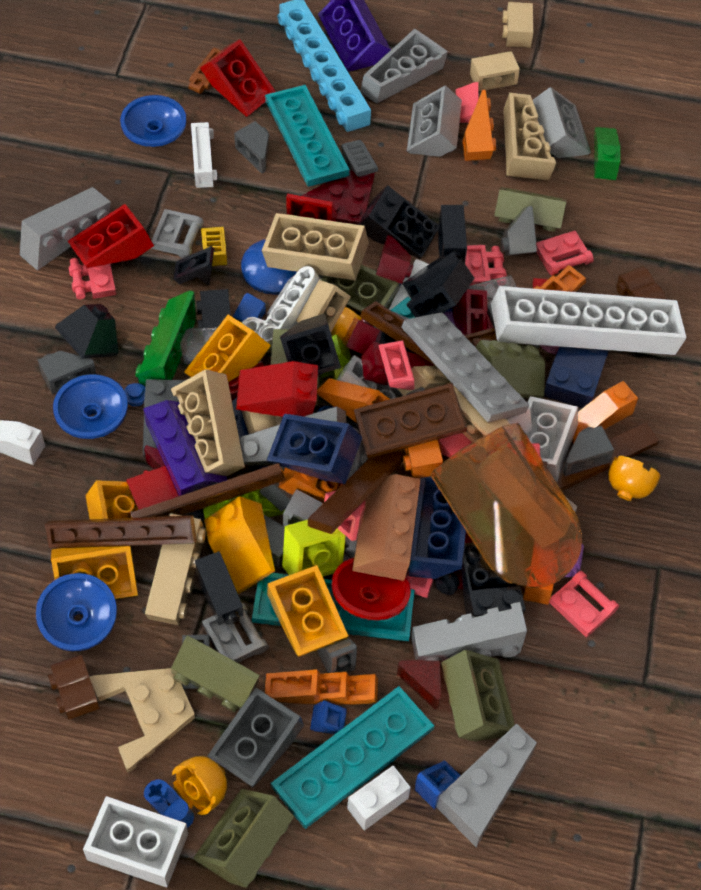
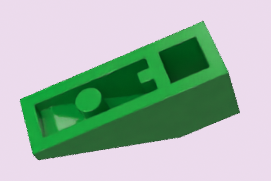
M595 127L594 178L616 180L620 166V143L617 130L615 128Z

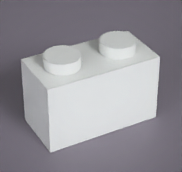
M392 766L348 797L347 809L365 831L409 799L410 786L397 769Z

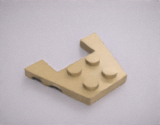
M171 668L93 675L89 677L99 702L125 691L142 729L143 737L118 747L127 772L134 770L140 761L145 757L148 758L165 740L171 739L195 718L182 684L174 679L175 674L171 672Z

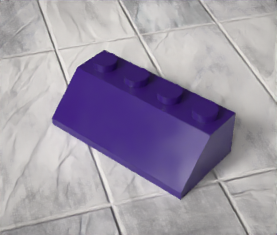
M331 0L318 13L347 71L350 72L373 66L391 51L364 0Z
M165 400L143 408L148 430L178 495L182 496L228 480L226 476L205 473L194 446L196 443L194 436L190 435L187 430V419L185 415L180 413L178 408L180 402Z

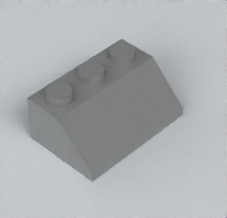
M446 85L413 103L407 146L408 153L441 157L457 148L462 100Z
M551 87L533 99L538 114L537 120L544 129L543 135L545 141L550 145L551 154L557 158L591 153L575 104Z

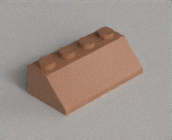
M398 474L388 476L366 499L363 520L357 537L352 571L404 581L410 564L420 487L419 478Z

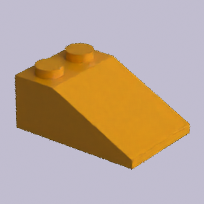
M227 315L184 372L193 377L206 369L227 374L229 382L239 376L240 370L256 366L271 345L252 329Z
M96 480L85 495L90 519L132 518L131 512L138 510L127 482Z
M239 496L204 520L208 542L214 553L220 551L238 594L275 572L261 503Z
M318 565L268 583L267 595L298 657L348 638V634Z

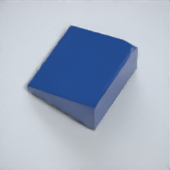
M246 293L233 318L240 322L249 317L261 319L266 313V304L251 294Z
M325 700L316 704L313 708L310 730L336 734L344 728L347 709Z

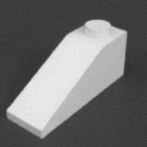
M0 420V453L34 465L45 447L42 431L21 422Z

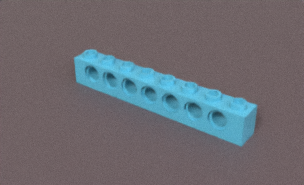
M292 0L279 4L278 22L281 26H284L288 39L293 41L295 51L302 56L303 64L309 68L313 81L318 83L320 93L327 98L329 108L336 113L338 123L343 125L346 132L370 125V107L305 1Z

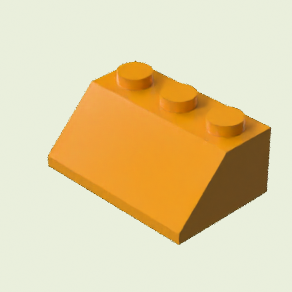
M131 546L52 549L51 562L54 580L68 574L83 573L103 581L110 588L115 599L138 595Z

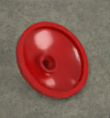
M354 558L344 561L335 570L331 583L333 595L346 611L357 617L368 620L389 619L401 613L408 604L411 588L406 576L404 581L352 571Z

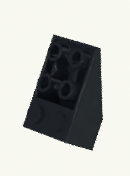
M388 185L375 196L358 225L365 226L367 236L373 241L384 245L387 236H392L411 256L419 259L422 258L438 231L437 223Z
M510 539L465 543L461 574L466 614L471 613L472 616L479 617L487 614V609L498 607L499 612L512 609L511 604L517 602L521 603L524 614L526 609Z

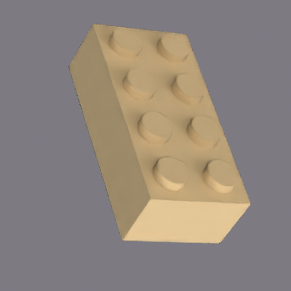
M276 213L262 248V253L267 267L298 272L299 269L310 266L318 275L356 281L369 242L365 226Z

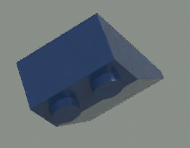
M559 346L546 383L544 397L584 408L593 400L609 350Z
M284 414L267 461L273 464L279 463L282 467L324 481L346 484L362 436L347 423Z

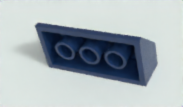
M435 475L420 478L409 576L436 579L462 569L468 511L456 512L452 476Z

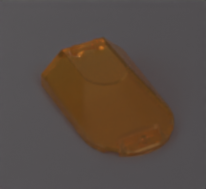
M519 423L501 426L462 448L433 470L431 477L487 564L502 579L511 584L515 583L527 586L528 588H542L560 581L575 566L582 547L580 522L575 511Z

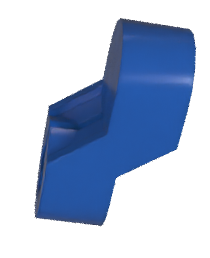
M156 779L145 787L144 797L155 811L160 815L186 823L187 828L191 826L194 821L193 811L170 785L161 779Z

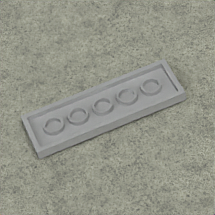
M442 312L404 320L401 328L450 382H453V385L487 422L527 412L529 404Z

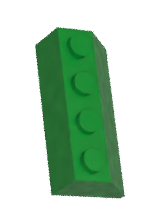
M187 291L169 299L166 307L161 309L159 324L154 326L152 330V341L150 345H146L143 354L144 360L142 364H138L135 376L138 378L139 384L146 387V379L173 380L197 321L194 291Z

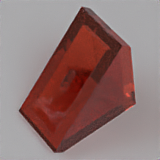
M400 661L398 663L397 675L436 710L441 699L440 661Z

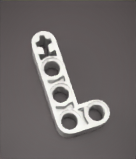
M306 266L299 269L265 321L256 317H249L242 322V324L252 329L271 345L267 352L272 354L273 329H291L298 323L296 320L316 284L321 280L312 267Z

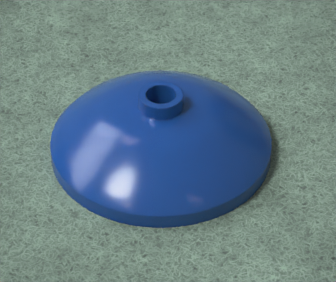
M161 95L143 96L135 99L124 108L120 118L121 128L125 136L136 144L148 147L163 146L175 141L184 132L186 114L183 107L169 97Z
M263 239L251 245L244 253L241 261L242 275L245 281L255 290L265 294L279 295L287 281L297 272L267 267L262 253V248L266 239Z
M95 374L79 376L67 382L57 392L53 403L54 417L60 428L69 435L82 439L100 438L110 434L122 424L128 410L127 397L123 388L113 379Z
M83 573L68 574L54 580L42 592L36 607L37 625L44 638L55 647L66 651H83L98 645L110 634L117 617L116 601L110 588L100 579ZM77 614L83 615L80 621H75L74 617Z

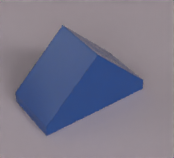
M444 760L421 771L417 775L415 791L435 809L439 796L461 775Z

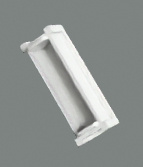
M208 122L191 123L196 188L213 187V180H217V170H212L210 139L214 138V131L212 128L209 129Z

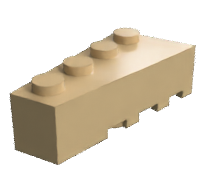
M509 92L503 110L507 176L549 181L556 161L554 157H551V148L549 143L545 141L544 129L537 120L538 114L531 95Z
M205 369L171 388L173 396L178 397L180 402L178 405L180 413L185 415L187 419V430L190 435L194 436L196 441L194 446L205 473L228 476L244 468L227 374Z
M170 513V516H182ZM194 518L197 536L195 543L162 545L145 615L149 620L179 626L180 620L185 619L188 608L186 600L188 593L191 594L194 584L195 560L200 559V552L206 536V528H204L201 519Z

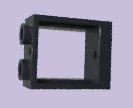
M441 205L437 234L439 257L454 252L459 260L462 259L465 263L467 239L464 205Z

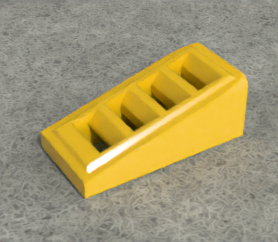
M224 227L201 228L203 249L211 245H221L212 246L214 251H216L213 255L212 266L227 265Z

